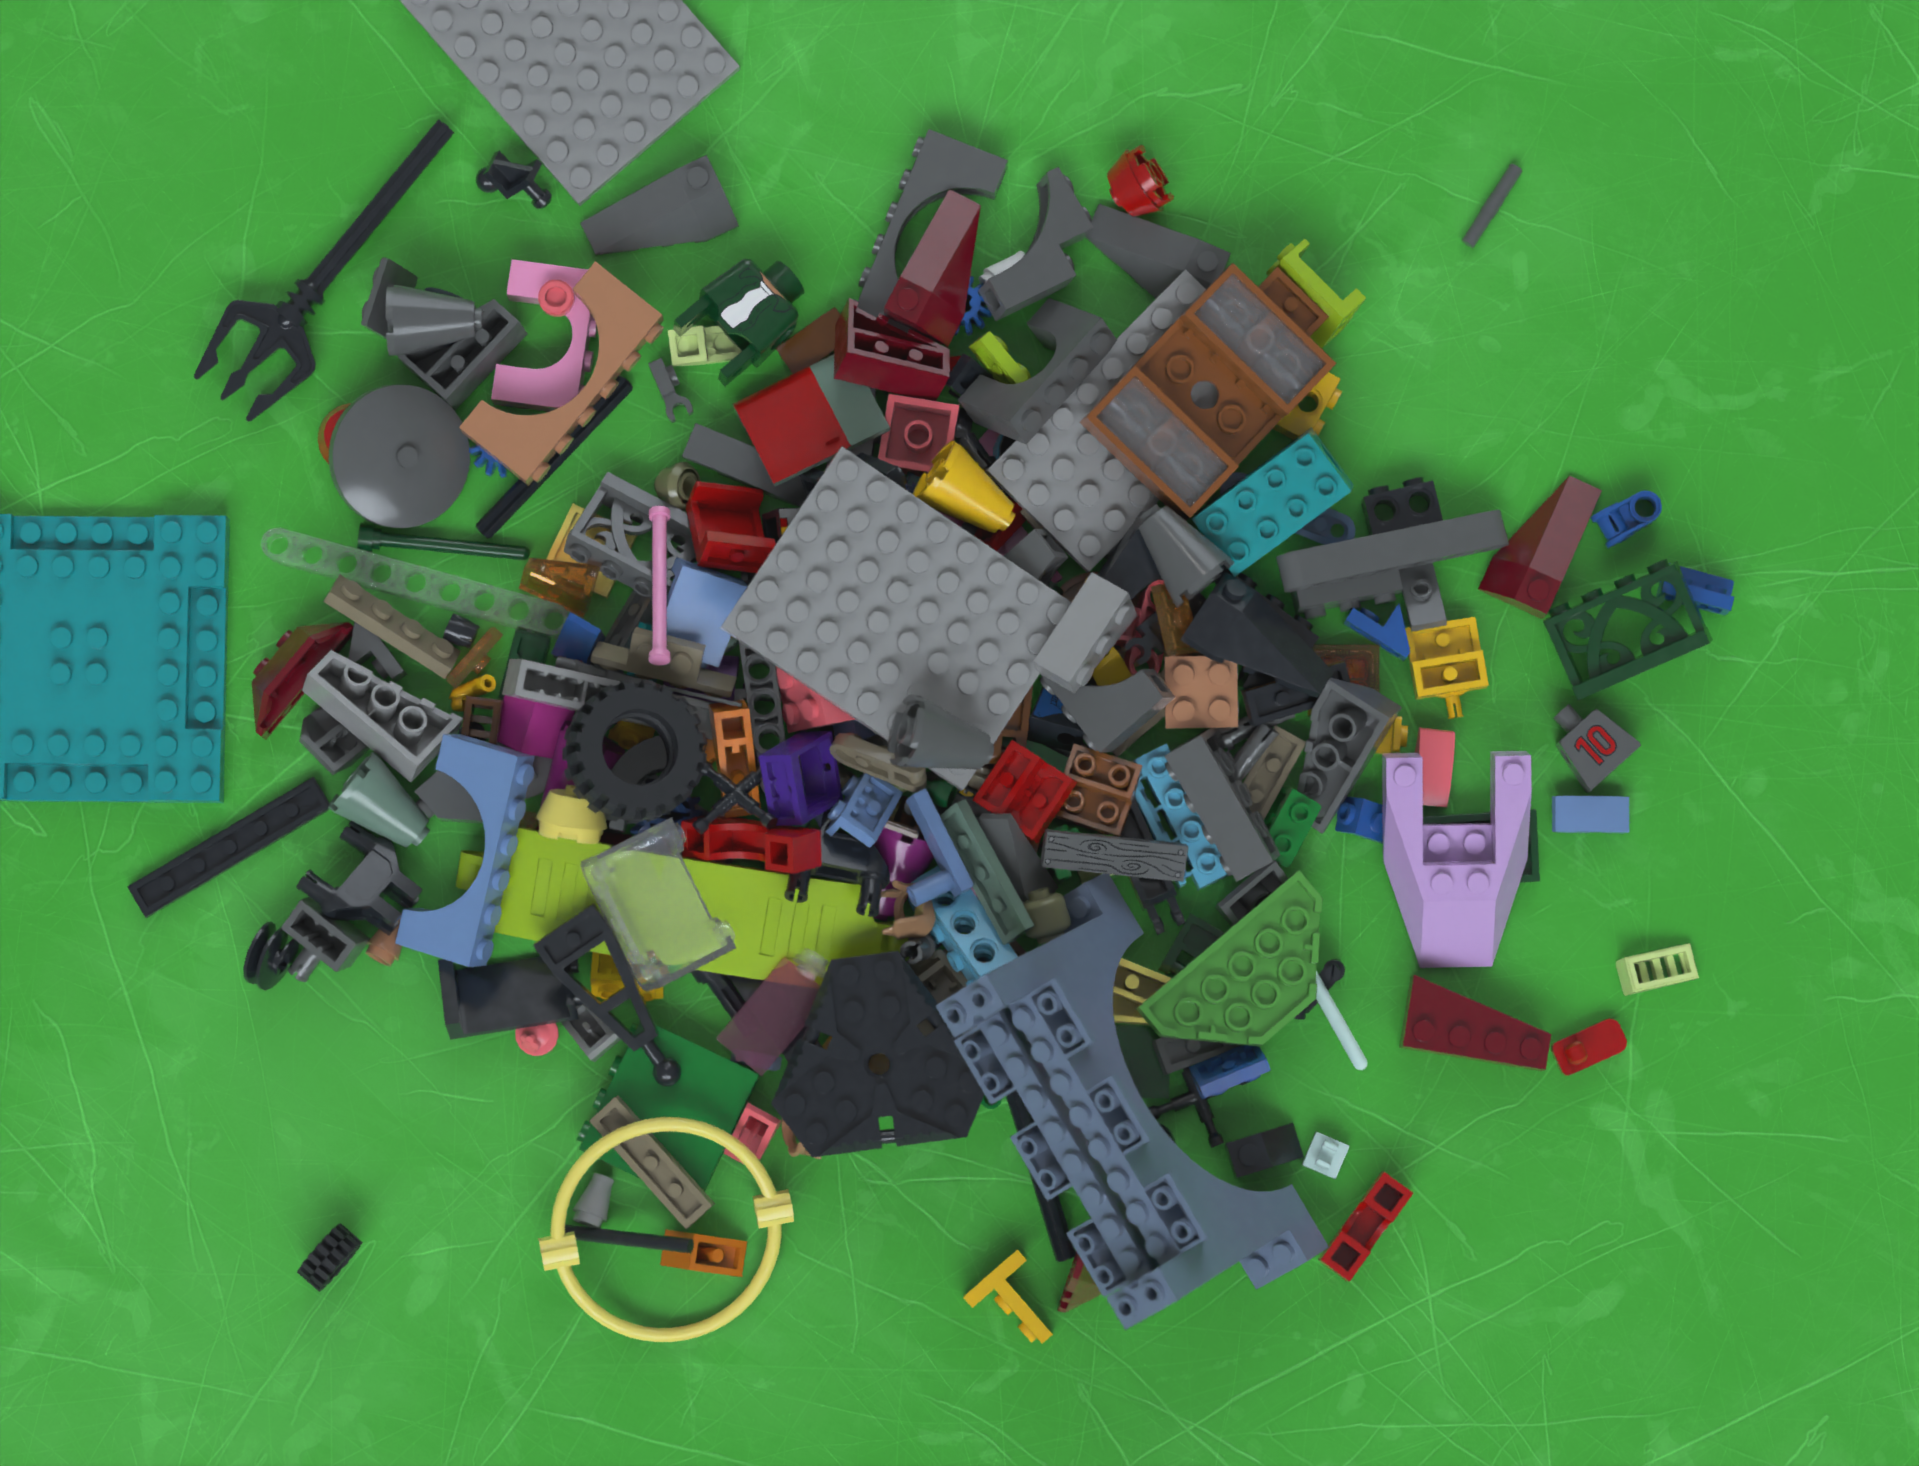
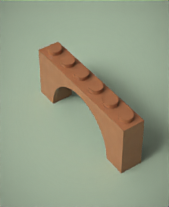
M596 261L573 288L575 296L583 302L593 316L599 335L597 363L585 387L576 397L562 407L537 415L507 413L481 400L459 427L465 436L528 486L533 480L537 483L542 480L551 468V465L548 464L549 460L556 452L560 455L564 453L574 439L570 435L578 425L584 427L596 413V410L593 408L601 397L606 400L614 392L619 384L616 378L624 369L629 372L641 358V354L638 353L646 342L652 344L664 329L661 325L664 321L662 314Z

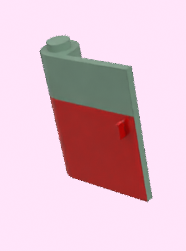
M834 354L733 403L738 418L747 435H749L775 487L833 459L841 447L849 451L891 430L869 387L834 379Z

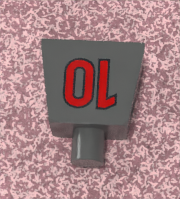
M1568 704L1553 718L1567 733L1556 744V747L1586 793L1595 788L1641 746L1638 740L1597 709L1583 719Z

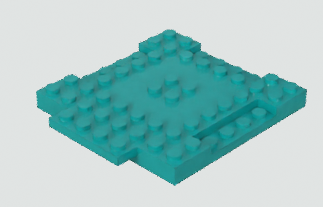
M0 514V801L224 803L230 519L227 516L154 515V517L14 516L12 514Z

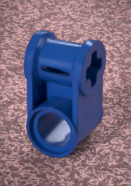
M1644 490L1619 503L1608 506L1590 518L1592 522H1597L1607 540L1605 545L1609 549L1630 538L1639 530L1651 525L1661 513L1662 503L1655 493ZM1639 500L1649 501L1654 508L1653 515L1641 517L1635 510V503Z

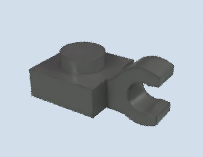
M662 358L648 363L665 402L668 419L672 423L676 422L673 410L678 405L685 406L689 416L693 415L691 402L686 397L679 396L674 389L680 383L673 366L665 367Z

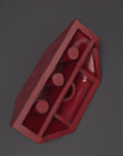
M340 622L299 626L294 632L288 630L276 644L279 650L271 659L264 658L253 672L256 676L252 681V694L257 734L265 740L268 739L305 694L302 689L307 674L331 650L339 654L352 638L354 628L352 624Z

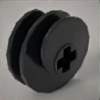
M271 921L265 923L255 935L248 949L243 968L245 980L251 984L256 983L263 990L273 988L284 977L299 949V942L294 938L286 945L288 934L281 928L276 931L275 923Z

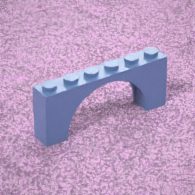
M443 734L435 769L444 772L458 781L475 801L481 814L485 831L484 857L473 884L453 903L437 910L424 908L403 909L395 944L467 967L486 966L487 960H489L493 952L494 945L492 939L495 926L501 918L502 909L500 904L503 891L508 886L510 879L508 870L511 857L518 845L516 835L519 822L526 811L525 797L528 785L534 776L533 762L535 756L462 734Z

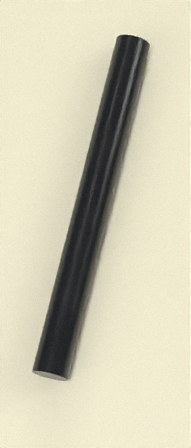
M565 1224V1233L574 1231L575 1238L579 1241L691 1253L694 1248V1241L689 1238Z

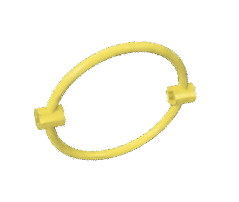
M658 1117L633 1122L610 1132L591 1145L578 1158L564 1178L557 1193L551 1217L550 1236L538 1238L544 1271L557 1269L562 1283L574 1301L598 1323L616 1333L642 1341L676 1342L700 1337L721 1328L739 1316L753 1303L768 1282L775 1267L781 1245L782 1224L794 1222V1213L789 1190L776 1191L772 1179L760 1160L745 1144L733 1135L718 1127L694 1119ZM676 1131L702 1136L718 1143L733 1153L747 1167L760 1188L762 1194L753 1196L755 1215L759 1229L768 1227L766 1248L760 1266L750 1284L730 1305L702 1321L679 1327L656 1328L620 1319L598 1305L587 1294L571 1267L580 1264L574 1231L565 1233L567 1210L575 1188L595 1161L611 1148L624 1141L655 1132Z

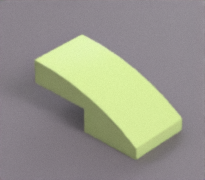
M702 325L691 327L681 337L674 330H668L672 366L730 362L742 352L736 344L734 345L719 326L704 328Z

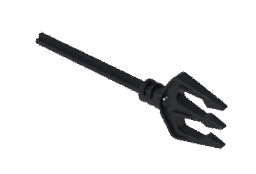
M439 119L435 122L310 276L304 280L297 279L295 281V285L298 288L296 293L286 292L290 298L287 303L279 301L275 306L274 304L243 300L232 301L227 306L197 367L194 378L196 380L200 379L219 363L216 349L236 323L241 320L259 328L260 334L241 369L231 373L220 397L222 401L245 386L247 375L281 349L287 351L296 363V367L273 394H259L246 417L248 422L254 420L311 377L315 372L316 364L304 331V327L307 324L304 319L305 314L315 315L311 308L314 303L318 305L324 304V291L453 136L454 132Z

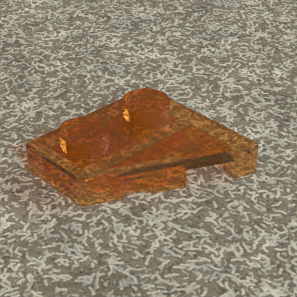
M530 557L524 567L519 589L584 618L591 603L600 567Z

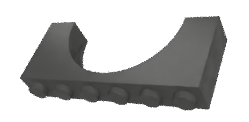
M928 129L925 138L919 136L912 152V157L917 159L912 171L905 169L898 189L903 190L898 203L892 201L887 212L885 221L890 223L885 236L879 234L875 241L872 254L877 256L872 268L866 266L861 275L858 286L862 287L863 290L859 300H855L859 302L857 308L875 317H878L879 313L884 315V307L899 280L895 268V254L900 236L909 221L921 209L944 198L949 189L960 195H978L995 200L1008 168V160ZM890 318L887 322L906 333L910 329Z
M1043 529L1032 530L1004 555L1005 558L1047 586H1049L1059 567L1069 558L1048 531ZM1141 669L1128 679L1112 685L1098 686L1087 683L1085 686H1080L1075 694L1043 675L1040 678L1043 687L1050 694H1056L1062 702L1061 709L1065 716L1073 723L1077 722L1084 731L1082 736L1087 745L1094 751L1098 750L1099 752H1113L1176 698L1154 669Z

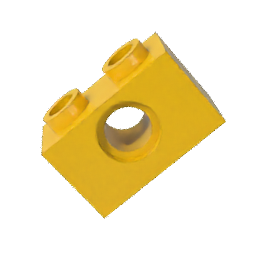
M1328 372L1306 395L1315 400L1317 408L1312 412H1304L1297 405L1273 429L1292 440L1298 438L1311 427L1319 435L1325 424V421L1320 419L1326 407L1333 410L1342 393L1337 388L1341 379Z

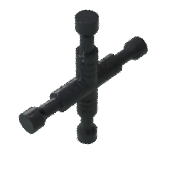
M706 760V765L701 768L700 773L711 778L713 784L725 795L712 806V810L706 816L698 818L692 823V826L699 834L702 835L707 831L711 822L718 816L722 817L736 804L750 815L754 814L761 820V824L768 830L776 826L778 822L777 817L772 813H766L762 810L760 804L748 795L761 782V767L755 772L751 771L744 779L735 784L723 773L719 774L716 772L712 764Z
M1189 1067L1184 1068L1182 1076L1188 1087V1092L1170 1098V1102L1160 1106L1153 1105L1147 1108L1156 1120L1162 1114L1175 1110L1177 1112L1194 1105L1201 1123L1204 1122L1211 1148L1223 1144L1224 1140L1222 1135L1216 1130L1212 1120L1215 1117L1207 1100L1215 1096H1209L1205 1099L1200 1098ZM1243 1082L1238 1085H1245L1250 1082Z

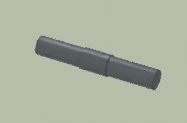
M1510 164L1494 191L1484 203L1480 213L1462 239V242L1467 246L1475 247L1485 229L1497 214L1508 193L1522 173V169L1518 166Z

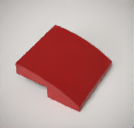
M1012 740L972 800L990 813L1011 814L1024 835L1038 843L1045 829L1048 828L1077 782Z

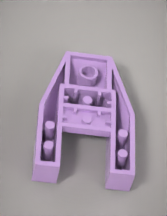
M1490 751V823L1423 824L1422 756L1419 753H1382L1383 862L1420 968L1492 967L1528 857L1532 789L1531 755L1527 751Z

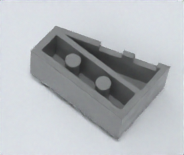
M1091 572L1034 659L1033 663L1036 669L1041 672L1040 674L1074 694L1080 686H1085L1097 665L1137 617L1129 593Z

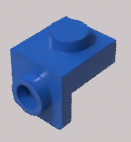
M1347 797L1338 809L1335 830L1383 844L1382 805L1363 798Z

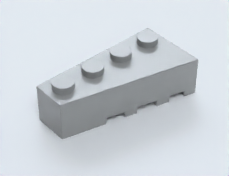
M331 650L307 674L302 691L411 783L439 754L443 734H457L463 718L454 713L450 715L436 708L435 703L425 698L420 700L403 691L402 686L392 681L388 683L372 675L373 671Z

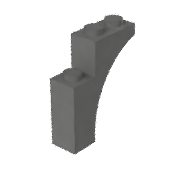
M1059 167L1048 171L1036 184L1039 196V219L1036 233L1026 254L1012 267L989 278L978 290L995 321L1065 288L1076 276L1071 258L1062 250L1083 240L1094 227L1091 224V216L1088 210L1080 205L1074 194L1072 182L1067 176L1063 175Z

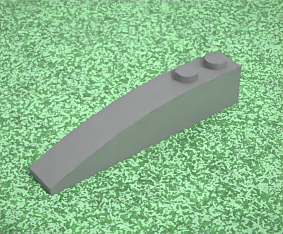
M510 659L502 694L577 711L600 690L611 684L613 686L618 685L620 681L528 660ZM672 694L675 698L680 699L683 697L690 703L686 707L691 715L697 713L702 722L698 725L699 732L705 733L706 739L712 740L708 704L714 703ZM629 718L620 720L624 722L651 727L647 723L637 719Z

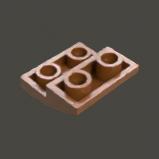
M1074 743L1064 774L1075 780L1077 784L1054 818L1109 836L1121 837L1143 766Z

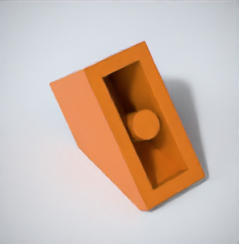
M665 1229L664 1236L693 1239L694 1248L691 1253L662 1250L661 1266L742 1277L747 1241Z

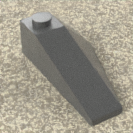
M707 155L666 174L581 222V226L596 256L636 251L641 248L674 246V244L689 242H707L739 227Z
M1101 204L1098 205L1091 222L1094 228L1085 237L1155 299L1185 269L1207 289L1226 269L1231 253L1197 238L1135 216L1133 217Z
M1330 678L1312 708L1310 718L1312 723L1309 739L1306 740L1304 750L1306 755L1297 791L1321 805V810L1311 827L1322 834L1326 831L1338 812L1339 807L1347 798L1402 709L1401 706L1373 688Z

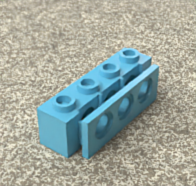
M1166 743L1134 759L1133 763L1143 766L1134 797L1154 841L1182 843L1189 846L1186 861L1191 871L1187 872L1185 869L1183 882L1175 881L1178 888H1181L1187 883L1185 879L1191 877L1199 891L1229 875L1224 871L1219 858L1222 855L1215 843L1210 844L1205 838L1201 828L1204 824L1197 812H1191L1186 805L1183 797L1185 791L1180 782H1175L1166 769L1165 763L1168 761L1165 755L1170 752ZM1146 780L1158 807L1154 808L1150 799L1148 800L1141 781ZM1162 812L1175 837L1173 840H1170L1167 832L1164 831L1157 813Z
M939 866L919 876L912 883H917L940 872ZM972 889L955 898L950 890L932 899L936 920L930 934L935 938L937 944L942 943L948 951L946 956L952 968L956 972L961 971L968 980L966 986L990 971L1018 958L1009 943L1003 944L985 909ZM908 897V902L912 910L915 912L916 907L912 904L911 900Z

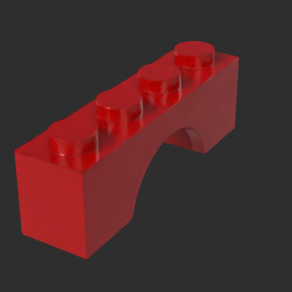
M706 815L681 821L682 856L708 861L753 859L765 862L766 870L792 874L822 866L821 830L790 825L775 826L768 830L761 824V821L718 816L710 823L708 830L701 835L694 829L692 823Z

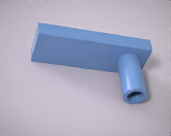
M926 788L914 793L906 802L941 870L906 888L909 899L917 907L950 890L955 898L974 887V884Z

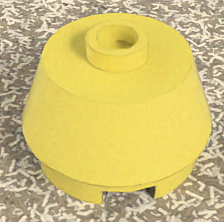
M566 785L565 790H550L536 816V819L539 820L538 834L558 840V837L577 840L576 843L598 844L603 835V830L607 829L605 813L601 811L594 813L587 807L589 802L584 797L578 799L573 792L576 788L574 785Z

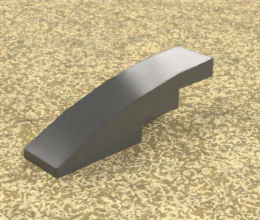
M695 423L682 455L684 459L712 469L717 474L748 485L751 488L761 489L763 494L798 508L802 506L807 498V494L799 475L775 487L755 447Z

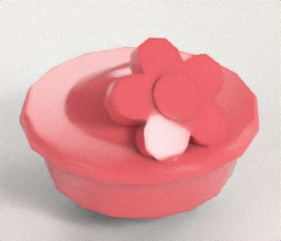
M551 1023L516 1029L515 1037L519 1048L532 1056L547 1054L557 1043L559 1037L557 1024Z

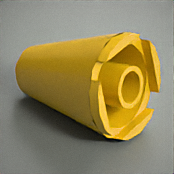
M955 441L948 442L931 461L934 465L928 474L924 472L919 479L913 495L939 512L988 532L995 533L998 529L1005 531L1015 517V513L1012 512L1014 504L961 444Z

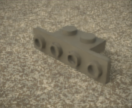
M636 627L633 632L630 649L605 642H597L591 656V662L599 664L604 669L624 670L634 673L635 676L641 679L650 680L654 678L666 681L673 687L680 689L693 688L704 691L706 695L716 698L731 697L737 680L735 676L701 668L706 645L667 635V650L670 651V662L661 666L651 664L649 662V652L652 650V631Z

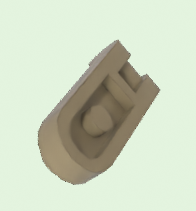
M851 732L836 735L830 746L831 755L848 767L911 792L921 791L927 785L926 768L899 767L891 764L889 759H894L895 756L894 753L888 752V746H877Z

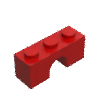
M1381 1172L1328 1245L1329 1248L1324 1250L1318 1258V1261L1345 1281L1350 1282L1371 1253L1370 1251L1386 1228L1393 1223L1414 1193L1386 1172Z

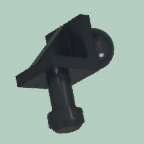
M498 151L494 153L488 166L480 169L476 175V184L485 193H493L499 190L506 199H509L524 190L532 199L531 204L536 209L545 208L552 200V194L547 189L542 190L534 181L542 165L538 159L528 165H521L510 162Z

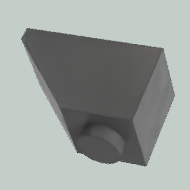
M437 771L415 790L416 794L420 797L416 804L429 819L436 815L441 821L483 824L479 809L471 795L458 781L444 772Z

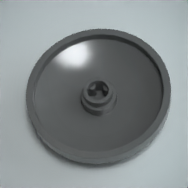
M386 385L372 389L355 399L338 419L329 445L330 473L343 501L351 510L367 521L393 528H409L423 525L443 514L461 493L470 466L468 437L459 428L462 421L457 413L445 400L435 393L411 385Z

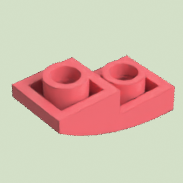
M1419 727L1415 753H1419L1423 758V805L1446 808L1448 806L1455 750L1454 731Z

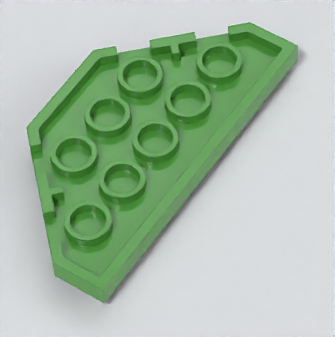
M1298 870L1137 1007L1136 1010L1159 1037L1262 1046L1316 999V968L1319 962L1320 946L1319 920L1320 913L1322 912L1323 897L1302 872Z

